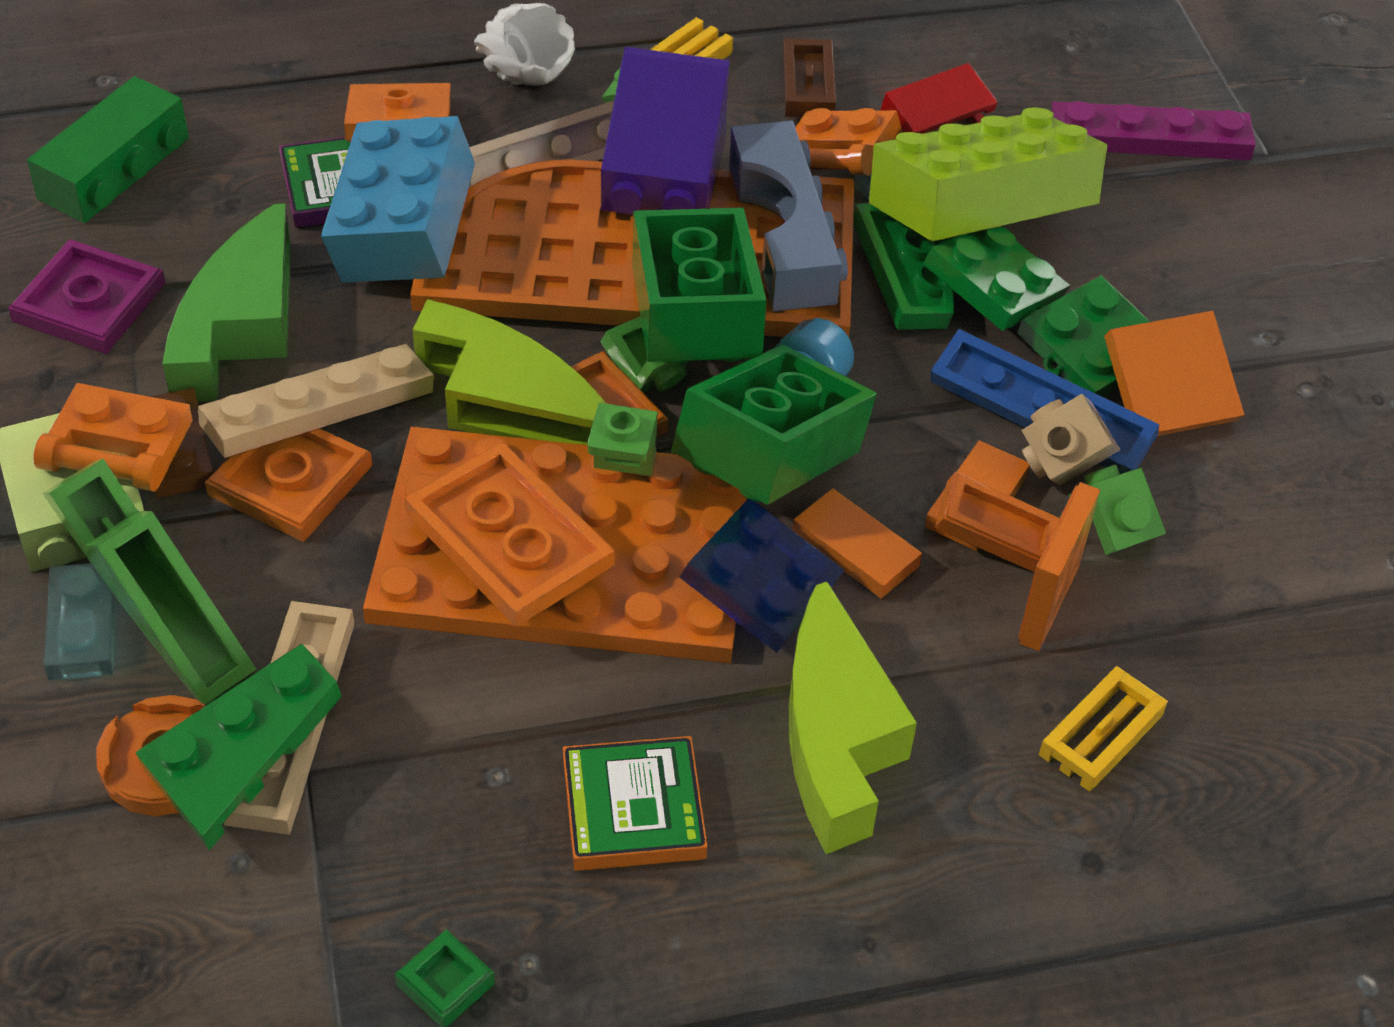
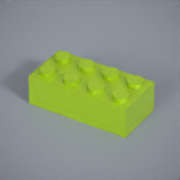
M1026 108L1022 111L1021 115L1011 117L986 116L981 119V123L965 126L945 124L939 127V131L925 134L904 132L898 134L895 140L874 143L869 203L930 241L1099 204L1107 144L1088 135L1087 130L1081 126L1066 124L1054 118L1053 112L1043 108Z

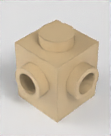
M1083 394L1065 404L1060 399L1046 404L1031 415L1033 423L1021 430L1030 444L1022 449V452L1036 476L1041 479L1048 475L1051 481L1060 486L1120 451L1119 446L1092 401Z

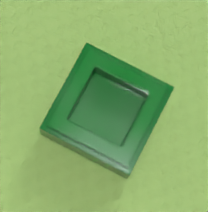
M447 929L395 973L396 986L440 1027H448L495 984L494 971Z

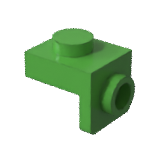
M640 316L606 331L600 341L614 364L642 392H646L654 387L659 392L668 390L687 375L684 368L689 361L678 364L648 362Z
M598 403L588 439V453L594 455V468L652 477L656 462L658 412Z
M1112 465L1083 476L1085 484L1101 489L1092 520L1105 555L1166 534L1142 468L1120 474L1117 465Z

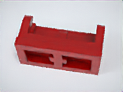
M966 63L886 92L880 111H897L901 125L898 134L902 133V131L903 133L915 132L925 134L938 129L942 125L951 124L965 118L972 124L981 123V119L984 117L981 112L988 114L995 111L998 101L972 66Z

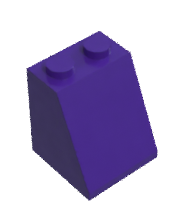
M625 47L601 167V210L633 215V211L709 209L725 145L730 60Z

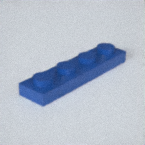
M961 329L957 330L930 371L932 383L1024 428L1033 423L1031 415L1046 404L1059 399L1065 404L1080 394L1085 395L1092 401L1120 448V451L1098 464L1104 467L1117 465L1120 474L1138 469L1158 436V423Z

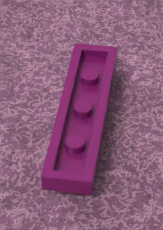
M1052 101L1050 110L1053 112L1054 118L1066 124L1081 126L1087 130L1088 135L1107 144L1106 152L1251 160L1256 146L1250 113L1195 110L1182 107H1143L1132 104H1092L1082 101Z

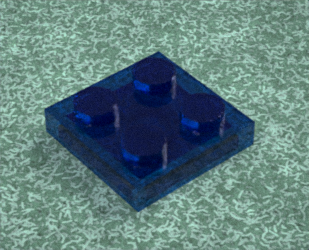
M747 499L687 563L679 578L778 653L800 627L815 586L827 581L832 588L845 570L755 501Z

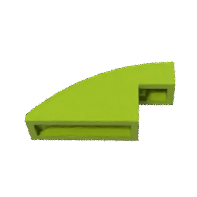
M427 299L413 328L414 351L431 372L451 376L445 388L448 428L469 433L588 445L598 403L606 402L585 378L559 356L532 338L496 320L472 311Z
M826 581L815 586L798 633L789 698V745L795 780L807 817L825 854H828L873 835L879 800L864 776L910 759L917 722Z

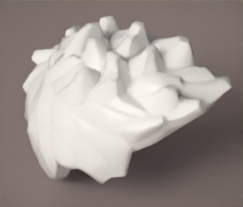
M544 3L513 4L507 8L500 9L494 20L486 23V33L478 34L474 40L475 50L487 56L483 60L485 67L489 71H496L497 76L502 78V80L509 81L512 85H544L555 80L569 64L575 51V42L572 40L574 32L573 28L565 23L566 18L563 15L556 14L555 8Z

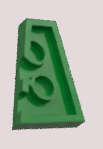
M856 204L853 212V226L896 329H947L953 315V289L924 266L923 262L931 247L953 237L930 241L873 205Z
M301 643L136 751L135 754L143 769L210 851L225 833L222 824L241 802L249 805L265 787L262 781L264 775L283 754H291L296 751L342 695L337 681Z

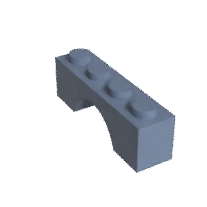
M793 120L731 127L729 169L739 201L768 208L785 221L778 228L764 233L761 274L772 311L837 304L840 281H846L848 275L845 251L843 248H836L834 243L835 226L832 213L830 211L824 212L822 208L823 194L820 178L818 175L812 176L810 172L811 159L807 141L799 140Z

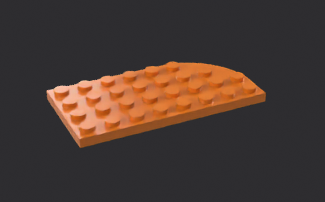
M572 159L536 162L494 174L469 187L445 278L414 279L410 294L412 311H422L427 299L460 307L482 316L605 325H621L639 317L640 311L632 269L633 215L601 210L602 162ZM718 170L709 209L744 208L766 296L764 336L784 337L802 321L821 318L841 327L849 337L851 322L854 179L819 177L822 185L823 211H830L834 220L836 248H843L847 258L848 275L846 281H840L837 304L772 311L761 274L764 233L778 228L785 221L768 208L752 203L740 202L730 171Z

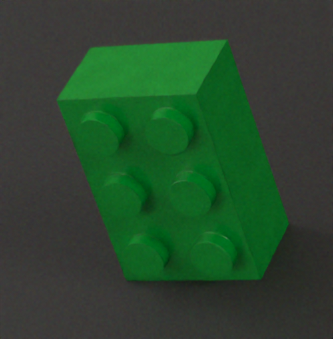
M744 208L633 211L632 269L648 362L678 364L691 360L718 359L734 362L763 354L766 296Z
M782 344L687 389L671 452L691 462L696 470L704 474L715 475L738 488L740 493L746 498L768 505L859 453L877 393Z

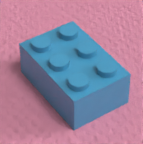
M458 116L388 121L374 120L358 122L356 124L321 234L323 243L342 283L445 278L475 166Z

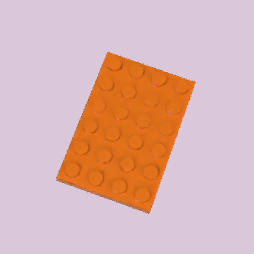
M410 427L363 605L364 622L366 624L731 664L751 500L743 496L738 488L715 475L704 474L696 470L691 462L676 454L656 452V462L651 477L594 468V455L588 453V445ZM502 441L615 550V566L518 627H515L406 514L404 501L405 497Z

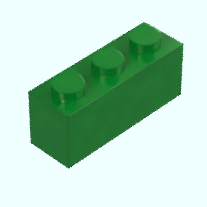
M133 76L26 159L37 200L85 224L189 139L182 98Z

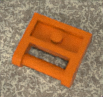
M818 108L806 111L795 128L799 140L807 141L811 159L810 169L849 170L852 175H870L872 173L874 143L894 140L901 129L897 111H875L872 108H862L856 111H830L826 108Z
M76 383L49 433H44L38 438L34 449V465L37 469L58 472L61 468L79 471L95 460L104 459L116 478L132 481L135 488L154 492L160 486L193 421L190 405Z

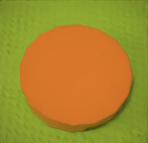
M167 695L146 698L132 705L133 711L124 715L120 720L117 715L105 727L96 746L97 770L110 798L134 813L154 817L179 813L143 769L135 752L206 705L197 699Z

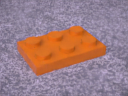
M503 441L404 498L406 514L515 627H518L615 566V550Z

